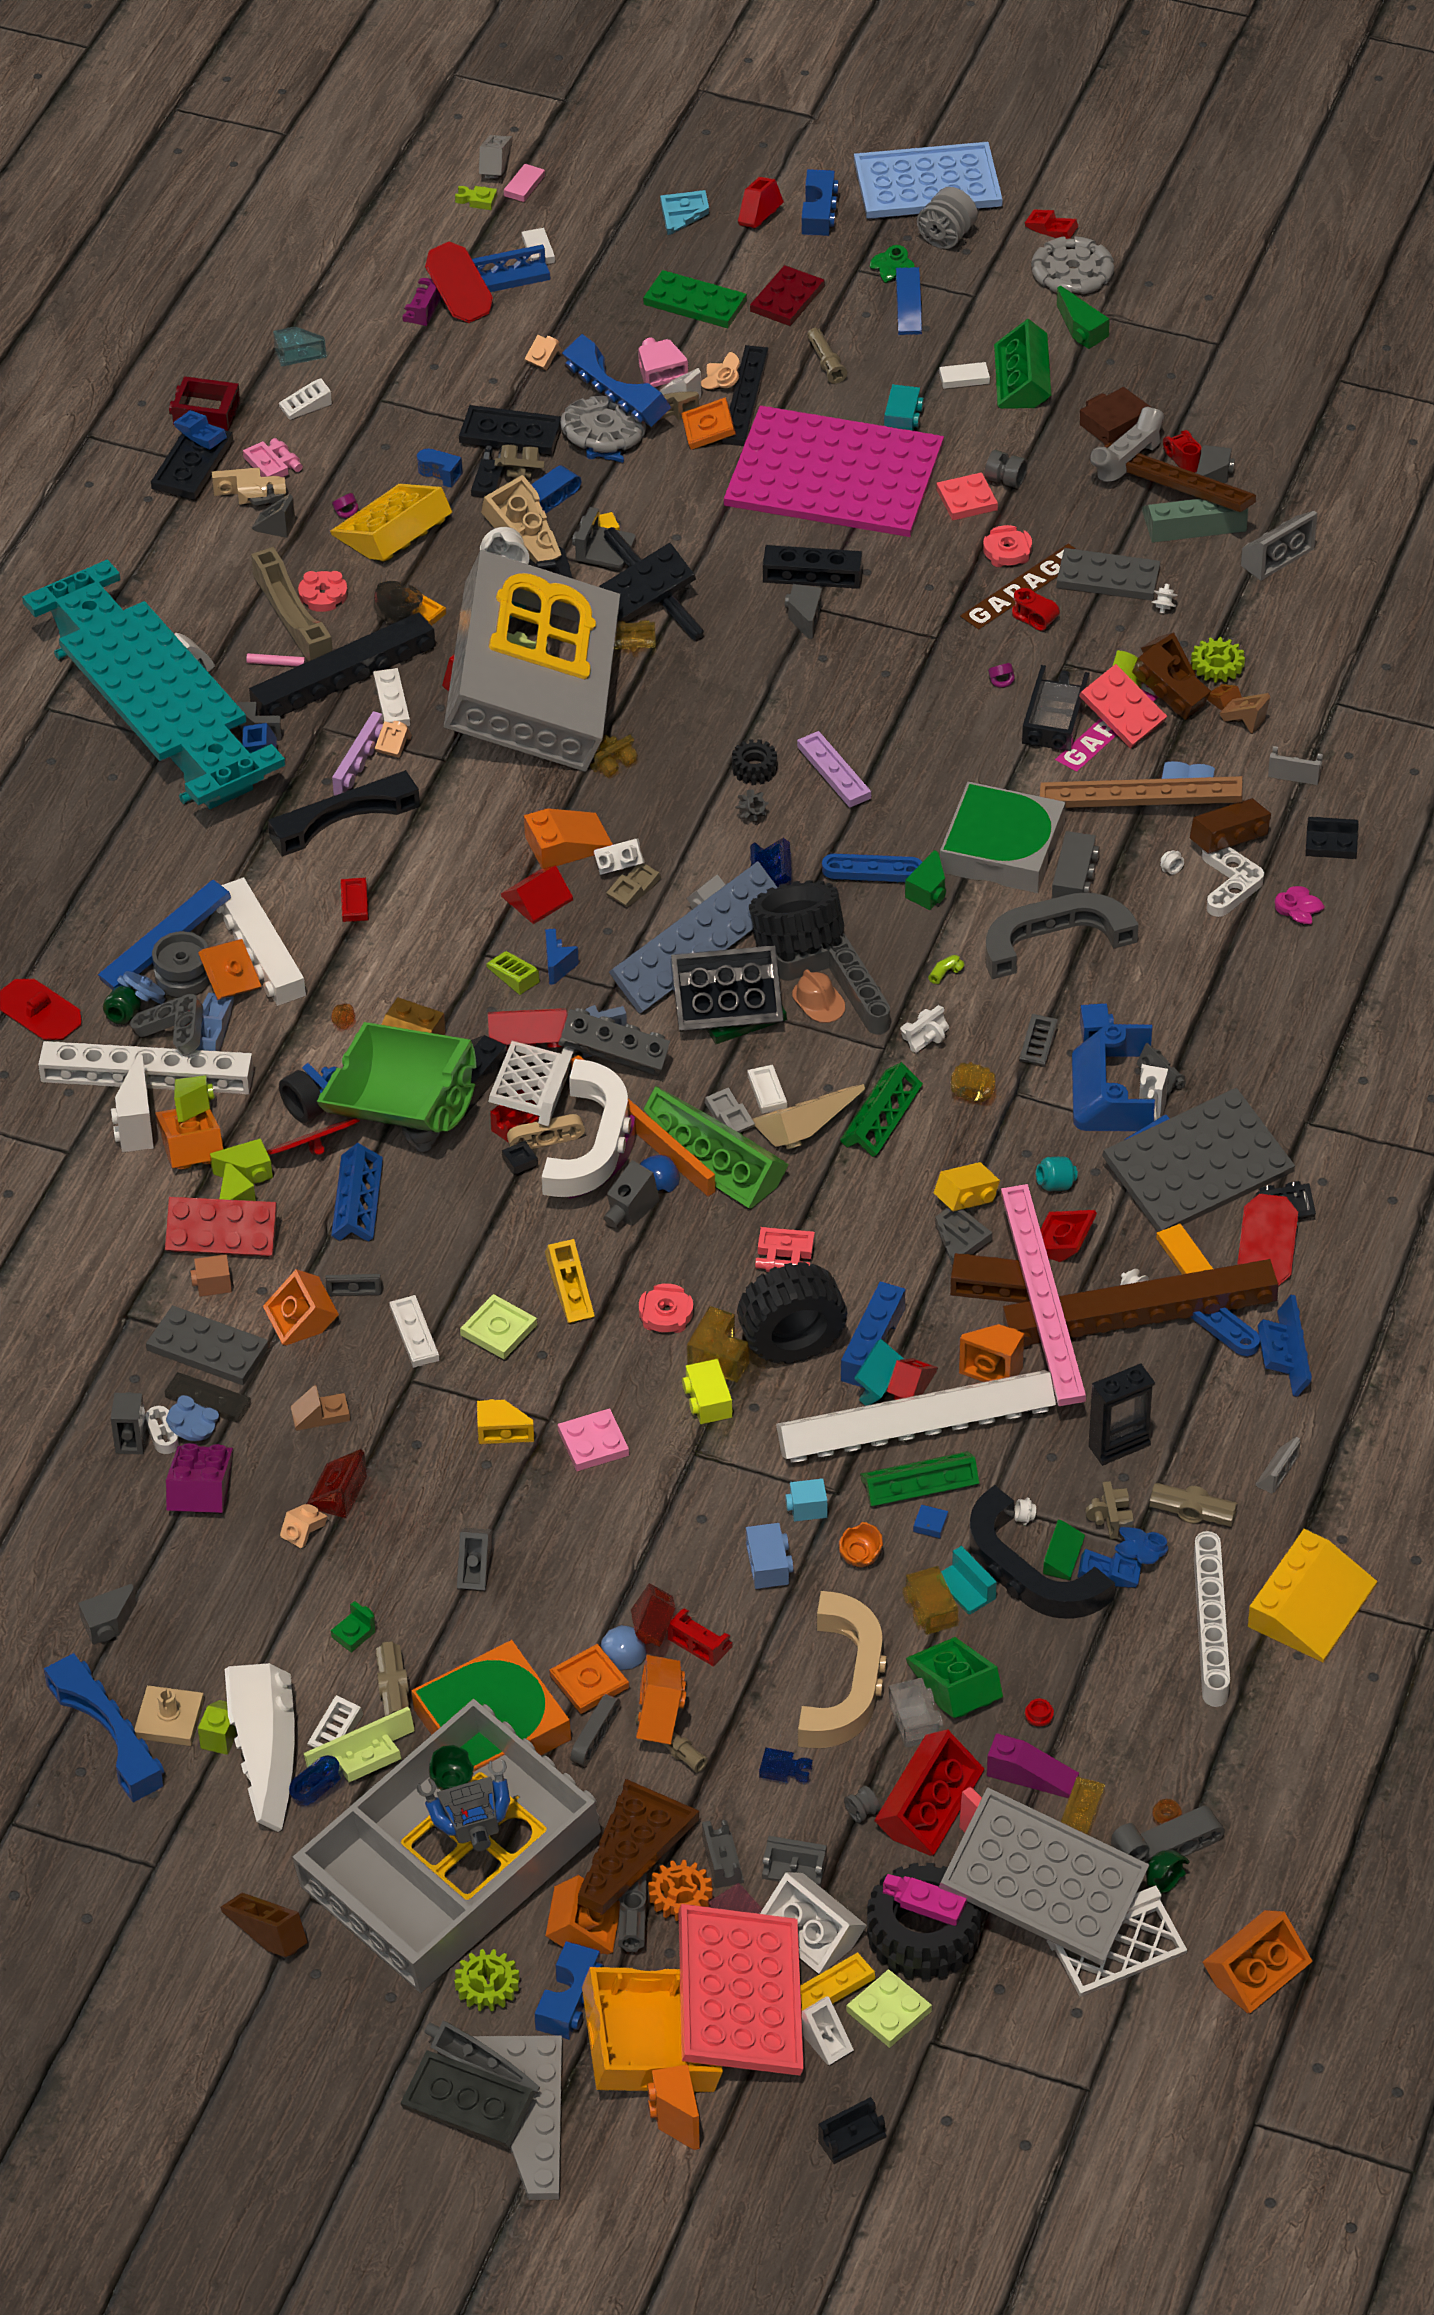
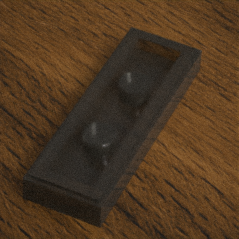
M179 1372L176 1373L164 1391L165 1398L178 1401V1398L182 1395L189 1396L194 1400V1403L204 1408H212L219 1413V1417L236 1423L241 1421L251 1405L250 1397Z

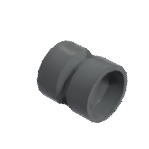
M993 450L986 463L985 479L996 483L1003 481L1004 485L1018 489L1022 485L1027 472V459L1015 455L1009 458L1008 453Z

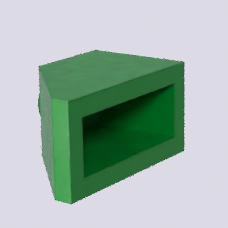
M935 850L905 880V898L928 910H931L937 903H941L946 895L945 875L939 852Z

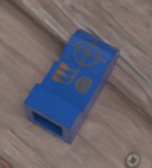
M429 448L423 449L417 454L419 474L425 477L433 476L441 479L444 486L452 488L463 474L462 457Z

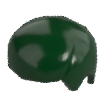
M447 1745L433 1752L429 1763V1776L435 1782L437 1789L442 1791L469 1783L474 1775V1766L471 1764L468 1752L465 1749L455 1745Z
M1174 1850L1159 1851L1152 1856L1148 1863L1149 1867L1146 1871L1148 1886L1150 1888L1157 1886L1160 1893L1169 1892L1177 1885L1180 1877L1186 1875L1183 1864H1189L1190 1861Z

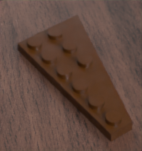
M625 1779L622 1793L616 1801L615 1810L610 1815L599 1842V1849L597 1853L595 1852L592 1859L590 1871L587 1872L578 1893V1904L603 1915L699 1821L700 1811Z

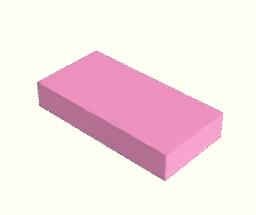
M524 164L505 187L504 196L525 202L545 177V170Z

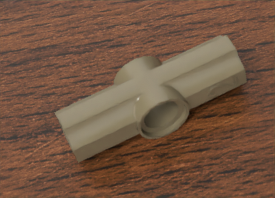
M1156 1483L1152 1490L1149 1507L1177 1513L1183 1521L1195 1524L1205 1520L1231 1527L1235 1520L1238 1503L1209 1496L1205 1489L1198 1486H1189L1184 1490Z
M393 1641L384 1642L376 1648L377 1666L379 1669V1673H377L380 1698L383 1699L385 1716L409 1707L406 1669H403L401 1647L393 1643Z

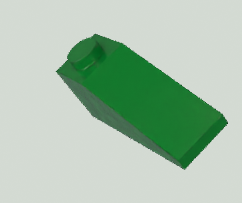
M1061 285L1057 287V307L1073 339L1090 349L1109 337L1110 319Z

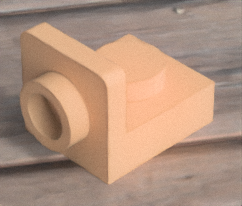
M384 721L375 746L376 752L400 758L406 739L411 740L412 737L407 725L399 721H393V723Z

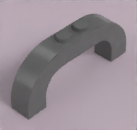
M1074 893L1014 908L999 916L987 932L986 968L991 979L1016 974L1017 955L1013 949L1016 943L1027 938L1075 926H1091L1099 929L1107 936L1113 949L1134 944L1138 941V923L1130 910L1122 903L1108 896L1096 893Z

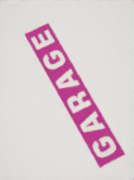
M1142 683L1141 690L1154 702L1158 697L1145 683ZM1100 718L1072 744L1071 751H1064L1055 760L1077 772L1117 734Z

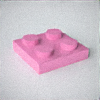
M610 1408L558 1424V1432L576 1471L629 1456V1448Z

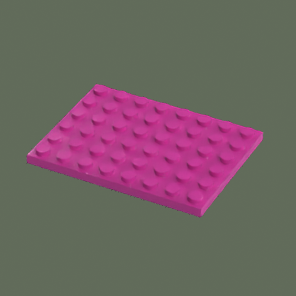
M759 406L724 496V506L911 537L944 444V436Z

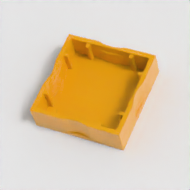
M589 1968L582 1986L596 2090L648 2091L647 2083H652V2070L688 2064L693 2091H715L723 2072L722 2066L682 2061L680 1969L643 1971L633 1968Z

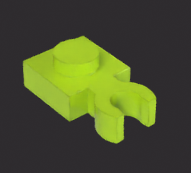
M459 186L458 194H455V202L458 204L468 202L472 208L492 210L497 198V189L475 186L474 190H471L466 186Z

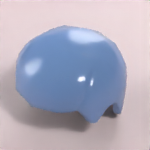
M620 1625L609 1630L601 1640L602 1650L619 1670L632 1669L638 1666L647 1655L644 1638L633 1627Z

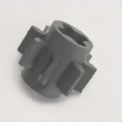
M753 789L747 790V796L738 795L740 801L739 805L735 806V808L739 809L742 813L740 818H747L749 816L750 821H757V814L759 816L766 815L764 809L769 802H765L762 798L763 792L754 794ZM750 803H754V808H750Z

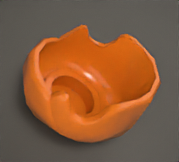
M861 1522L853 1528L848 1527L839 1540L840 1555L847 1564L856 1567H866L873 1564L883 1548L882 1534L876 1526L867 1522Z

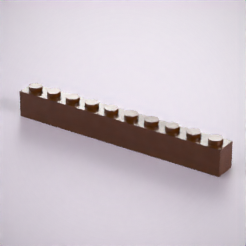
M1271 1259L1062 1295L1059 1296L1069 1336L1070 1338H1077L1093 1333H1105L1110 1330L1133 1328L1139 1325L1161 1323L1178 1318L1185 1319L1193 1316V1312L1198 1311L1202 1314H1213L1219 1311L1220 1308L1229 1310L1258 1304H1268L1278 1301V1282ZM1030 1301L1003 1306L1004 1326L1024 1333V1347L1041 1343Z

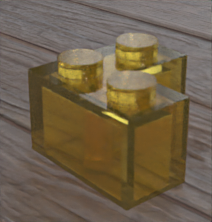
M709 1306L687 1344V1365L718 1359L724 1378L738 1383L749 1364V1344L734 1337L735 1314Z

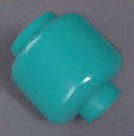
M1065 1156L1046 1157L1036 1168L1037 1183L1049 1192L1069 1190L1078 1175L1076 1166Z

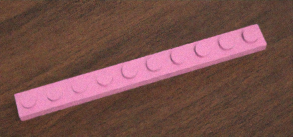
M1028 1184L1002 1188L1003 1204L1047 1366L1051 1374L1058 1406L1086 1402L1085 1390Z

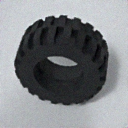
M798 1262V1265L788 1263L784 1264V1267L770 1269V1272L765 1275L762 1273L756 1278V1282H751L746 1287V1293H742L737 1307L738 1320L750 1349L758 1357L778 1364L780 1361L786 1364L793 1363L795 1360L801 1362L807 1360V1357L811 1355L816 1356L820 1354L821 1350L825 1347L829 1348L833 1344L834 1339H838L841 1335L848 1314L845 1302L831 1273L815 1264L809 1266L806 1262Z
M918 1863L909 1864V1868L903 1869L901 1866L894 1869L893 1875L902 1879L904 1876L915 1878L939 1887L948 1867L942 1866V1868L935 1867V1863H926V1866H918ZM887 1874L880 1879V1885L874 1886L871 1892V1899L868 1900L867 1937L869 1938L872 1952L876 1953V1958L883 1965L888 1963L889 1970L896 1974L899 1971L903 1972L904 1977L913 1979L914 1976H920L921 1980H930V1976L945 1977L950 1970L954 1973L962 1968V1962L967 1963L973 1957V1951L977 1949L981 1930L980 1907L967 1901L956 1926L948 1924L943 1929L932 1933L914 1932L898 1922V1919L910 1912V1910L901 1908L900 1903L896 1902L893 1896L883 1893V1882Z

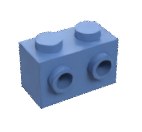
M773 1523L746 1527V1547L755 1589L788 1585L789 1573L793 1572V1562L791 1555L786 1556L785 1550H789L788 1538L786 1533H781L780 1524Z

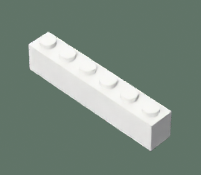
M245 878L221 885L230 892L231 898L221 905L217 912L224 915L225 925L228 930H233L235 941L243 939L259 980L263 981L266 995L272 997L277 1006L306 996L303 975Z

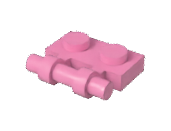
M273 438L270 441V446H267L262 441L243 450V458L253 468L260 467L261 477H284L289 475L288 468L293 469L295 472H299L303 468L296 454L290 453L288 446L277 438Z

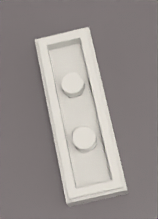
M416 1296L389 1302L391 1313L413 1368L439 1361L438 1351Z

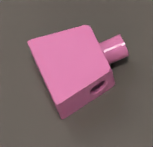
M647 338L643 341L642 346L638 348L639 367L644 383L657 387L668 384L673 379L688 373L687 358L671 340L666 339L656 342L654 338Z

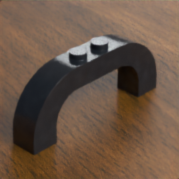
M996 1485L988 1489L976 1501L970 1515L969 1543L972 1555L995 1581H998L1007 1589L1012 1597L1018 1598L1038 1613L1062 1619L1081 1618L1094 1614L1114 1600L1115 1582L1098 1568L1093 1567L1086 1574L1073 1581H1054L1042 1575L997 1537L996 1533L1014 1518L1015 1501Z

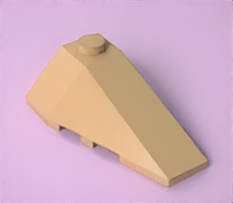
M521 475L485 496L481 513L494 528L510 527L517 530L522 536L524 545L529 553V558L536 563V561L550 559L557 560L561 558V552L554 534L547 523V516L540 505L538 493L528 480Z
M864 1084L847 1087L822 1095L819 1099L795 1104L796 1106L779 1109L752 1120L755 1123V1127L775 1147L786 1145L787 1149L802 1145V1139L811 1137L864 1091L865 1087Z

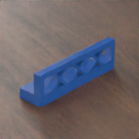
M543 244L472 259L490 292L550 280V272L545 263V248ZM539 253V260H527L531 255ZM515 258L517 260L513 265H505L509 259ZM486 264H495L491 270L485 271L482 269Z
M356 1143L341 1155L331 1234L332 1237L339 1241L351 1232L368 1242L374 1236L383 1157L359 1143ZM365 1158L373 1162V1169L368 1167ZM365 1176L370 1184V1189L366 1188L362 1177ZM360 1197H363L368 1205L367 1210L364 1209L360 1202ZM358 1217L361 1218L366 1226L365 1229L357 1225Z

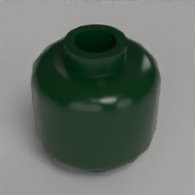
M119 986L114 988L104 1000L103 1012L110 1021L116 1024H126L140 1010L141 1000L135 995V991L132 988Z

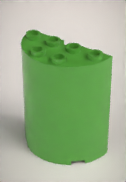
M364 1022L356 1033L347 1052L343 1055V1068H336L335 1072L332 1073L329 1082L319 1095L317 1103L325 1112L438 1133L440 1131H449L463 1118L473 1095L475 1084L471 1083L472 1068H476L473 1044L470 1039Z

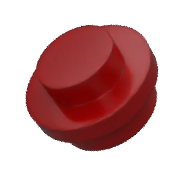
M1034 1699L1025 1709L1026 1720L1034 1726H1045L1053 1720V1707L1045 1699Z

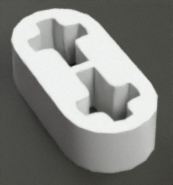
M154 1406L146 1412L147 1429L153 1445L159 1453H173L179 1446L178 1435L169 1428L166 1422L169 1410L164 1406ZM156 1418H160L163 1424L158 1425ZM162 1435H166L169 1442H165L162 1439Z

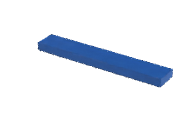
M211 880L98 974L100 980L112 990L116 987L124 986L117 981L119 976H123L126 971L139 974L152 964V950L155 943L161 937L174 932H190L231 898L230 892L215 880Z

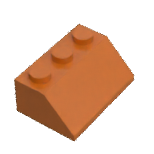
M1264 1910L1202 1963L1216 1987L1246 2013H1251L1308 1966L1312 1959L1284 1911Z

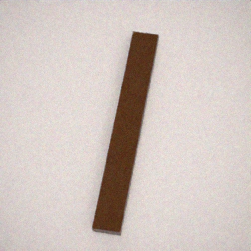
M1108 443V444L1105 445L1104 447L1108 448V447H1110L1112 444H1111V443ZM1139 453L1126 463V472L1238 512H1242L1256 503V495Z

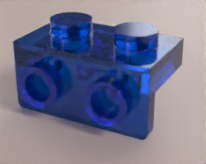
M783 837L765 849L755 842L750 845L751 866L758 861L777 888L779 885L785 884L792 879L789 841Z

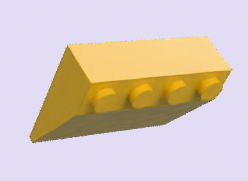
M398 484L330 532L332 536L365 557L387 561L394 556L393 553L408 547L411 544L410 541L427 534L428 529L432 526L444 522L445 517L451 514L452 510L442 487Z
M1303 1529L1249 1606L1248 1627L1324 1663L1376 1587L1377 1580L1332 1542Z

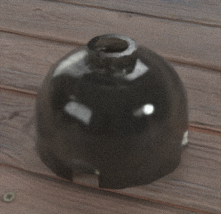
M398 581L381 582L377 585V589L374 592V610L378 617L386 622V624L391 625L420 612L423 600L420 590L409 584L408 588L401 587V582Z

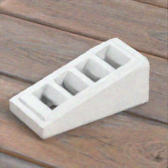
M320 378L279 402V407L288 419L291 420L331 405V391Z
M336 1695L308 1741V1746L316 1748L323 1745L318 1742L321 1737L332 1741L352 1732L363 1716L361 1707ZM342 1712L348 1715V1718L345 1719L338 1716V1714ZM335 1720L343 1724V1726L339 1728L333 1725L332 1722ZM329 1729L338 1733V1735L334 1737L325 1732Z

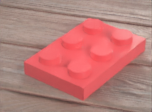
M1117 664L1081 691L1079 695L1130 749L1167 718V715Z

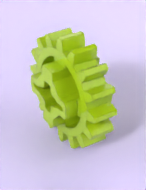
M1219 637L1218 641L1209 638L1208 643L1200 641V646H1194V652L1191 653L1192 668L1197 670V676L1205 675L1204 680L1206 681L1209 678H1213L1215 683H1217L1218 679L1227 682V677L1236 679V673L1241 674L1242 668L1245 665L1244 650H1239V644L1231 645V639L1223 642L1222 637Z
M481 1949L480 1956L476 1957L473 1953H470L469 1962L465 1960L460 1961V1969H455L454 1982L459 1999H466L467 2007H471L475 2003L478 2004V2011H482L484 2006H488L490 2011H494L495 2004H499L504 2008L505 1999L514 2000V1991H519L520 1978L519 1970H516L515 1961L508 1962L506 1953L498 1957L496 1956L495 1949L491 1951L490 1955H486L484 1949ZM484 1976H487V1979L490 1984H487V1981Z

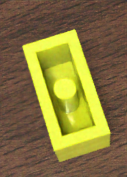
M718 1359L686 1365V1377L682 1378L685 1394L690 1393V1409L693 1415L697 1414L700 1424L732 1418V1398Z

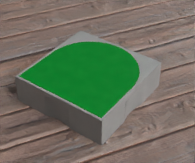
M967 782L940 850V860L944 873L973 880L991 881L1002 886L1038 893L1048 868L1049 856L1055 849L1065 824L1066 802Z

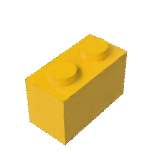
M981 1162L941 1171L933 1193L952 1211H957L993 1202L1000 1180Z

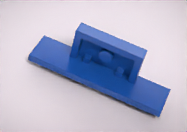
M1290 1295L1277 1310L1279 1323L1263 1319L1258 1324V1331L1265 1368L1289 1374L1293 1396L1298 1397L1305 1387L1309 1386L1312 1374L1309 1369L1308 1353L1305 1348L1304 1332L1301 1327L1300 1311L1297 1306L1296 1296Z

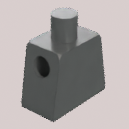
M632 1160L609 1190L607 1197L610 1210L603 1218L612 1227H616L621 1221L630 1226L635 1225L660 1201L654 1173Z

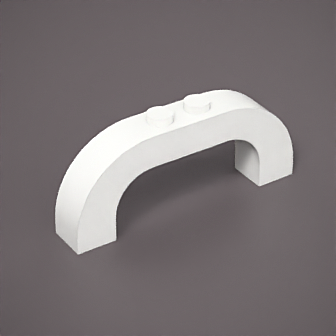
M575 1059L569 1078L570 1096L592 1099L604 1107L595 1144L589 1153L577 1159L565 1160L547 1157L542 1174L543 1195L570 1197L596 1189L611 1176L616 1167L619 1153H624L626 1138L624 1135L625 1133L629 1134L631 1128V1118L628 1117L627 1090L623 1081L615 1072L599 1063Z

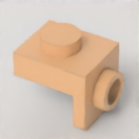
M537 335L525 360L527 363L547 371L556 353L562 355L563 350L558 345L559 341L551 336L544 338Z
M301 1505L286 1513L280 1536L302 1548L306 1546L309 1533L325 1526L328 1516L319 1512L313 1505Z

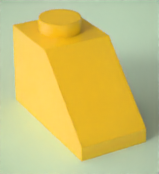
M490 1399L477 1401L479 1444L534 1442L533 1420L506 1400Z

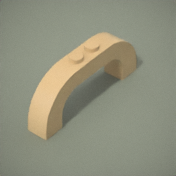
M821 1591L817 1612V1631L839 1633L847 1636L856 1644L858 1651L852 1689L849 1696L836 1706L829 1708L802 1706L798 1727V1747L827 1748L851 1740L867 1726L874 1712L876 1696H882L883 1679H879V1675L886 1671L887 1656L882 1655V1630L874 1613L866 1605L848 1595Z

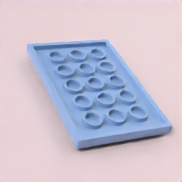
M989 142L854 154V164L866 218L919 214L931 202L939 190L945 187H955L964 191L974 201L976 208L1002 206V195Z

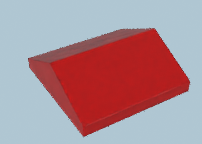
M1095 1210L1049 1212L1040 1229L1048 1259L1062 1262L1077 1253L1097 1212Z

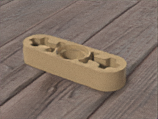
M570 1114L551 1118L549 1126L539 1124L538 1121L515 1126L508 1131L507 1139L510 1147L526 1141L530 1148L534 1149L578 1139L584 1134L585 1128L580 1116ZM551 1130V1133L547 1135H540L544 1131Z

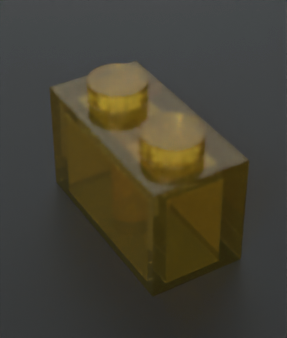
M935 1566L907 1574L906 1587L902 1589L903 1596L907 1604L911 1603L915 1623L917 1626H922L925 1635L958 1626V1607L939 1567Z

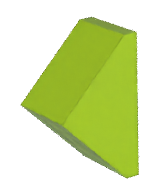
M226 1163L219 1199L256 1201L254 1185L232 1164Z

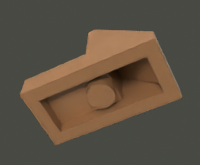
M1265 693L1232 699L1219 714L1224 722L1243 720L1250 733L1253 734L1265 720L1270 695Z
M316 1385L291 1405L296 1431L350 1421L345 1393L319 1398Z

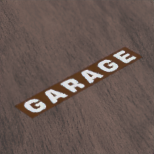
M1068 543L960 615V617L979 630L1015 605L1014 592L1017 589L1028 588L1035 592L1058 577L1064 548H1076Z

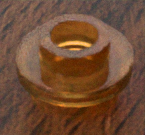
M343 1003L334 1007L331 1019L338 1028L347 1029L354 1022L355 1013L352 1005Z
M1172 1799L1160 1800L1153 1807L1152 1817L1158 1825L1182 1815L1180 1806Z

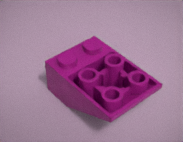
M193 1443L178 1446L166 1478V1510L222 1513L227 1499L233 1448L220 1444L201 1447Z

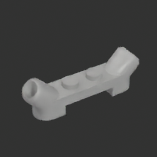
M1151 407L1142 408L1137 424L1108 448L1098 446L1093 449L1090 455V462L1093 466L1097 467L1100 480L1114 481L1119 479L1126 473V463L1144 448L1153 450L1161 443L1160 428L1165 417L1162 411Z

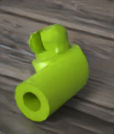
M951 955L939 961L928 976L929 981L933 984H939L949 969H952L955 973L961 971L965 965L964 961L960 960V956Z

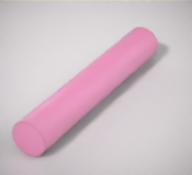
M248 653L247 663L297 667L305 663V657Z

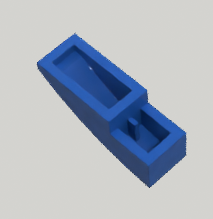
M919 267L896 268L898 335L922 334Z

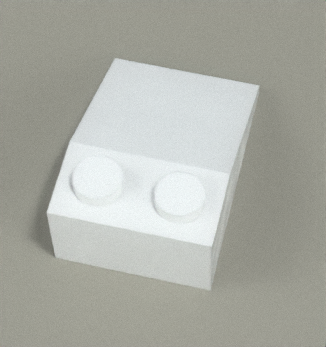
M137 1055L115 1096L116 1108L111 1109L113 1124H118V1126H113L115 1142H121L122 1152L154 1148L143 1055Z

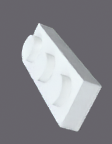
M398 668L374 671V682L383 721L389 723L399 721L410 726V718Z

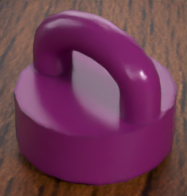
M349 493L332 502L334 510L341 518H350L358 511L357 500L353 493ZM350 504L353 508L350 511H342V508Z
M1010 663L998 665L988 670L991 682L996 687H1007L1015 679L1013 667ZM1008 674L1009 678L1006 681L1000 682L997 680V677Z

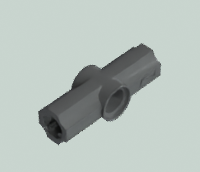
M647 1872L619 1898L618 1946L625 1949L626 1952H637L638 1949L644 1947Z

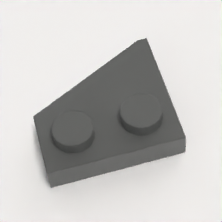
M948 1207L935 1217L936 1227L952 1265L955 1253L972 1255L992 1240V1232L963 1209L952 1211Z

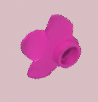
M1302 886L1290 887L1287 892L1279 893L1275 898V909L1277 912L1285 916H1291L1295 921L1303 924H1312L1311 914L1321 912L1325 908L1319 898L1309 895V889Z

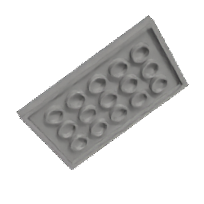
M987 1787L939 1888L967 1898L968 1902L1102 1966L1149 1864Z

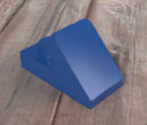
M545 929L549 985L556 984L578 965V947H562V939H556V929Z

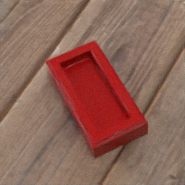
M366 878L341 879L342 922L368 921Z

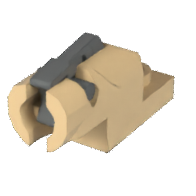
M260 467L212 472L214 496L238 494L239 505L251 503L253 505L273 504L286 496L285 477H261Z

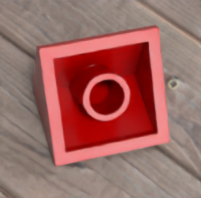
M556 865L538 870L501 893V897L533 925L573 901V896Z

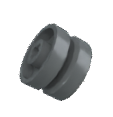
M180 931L161 937L155 943L152 950L156 985L165 994L173 997H182L187 994L196 995L209 985L210 980L198 954L202 949L208 948L206 941L201 936L192 932Z

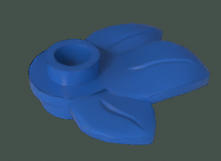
M1119 1528V1532L1125 1539V1541L1115 1546V1550L1120 1555L1127 1558H1137L1142 1564H1153L1158 1561L1159 1557L1166 1555L1168 1550L1167 1539L1163 1535L1156 1532L1145 1533L1137 1528Z

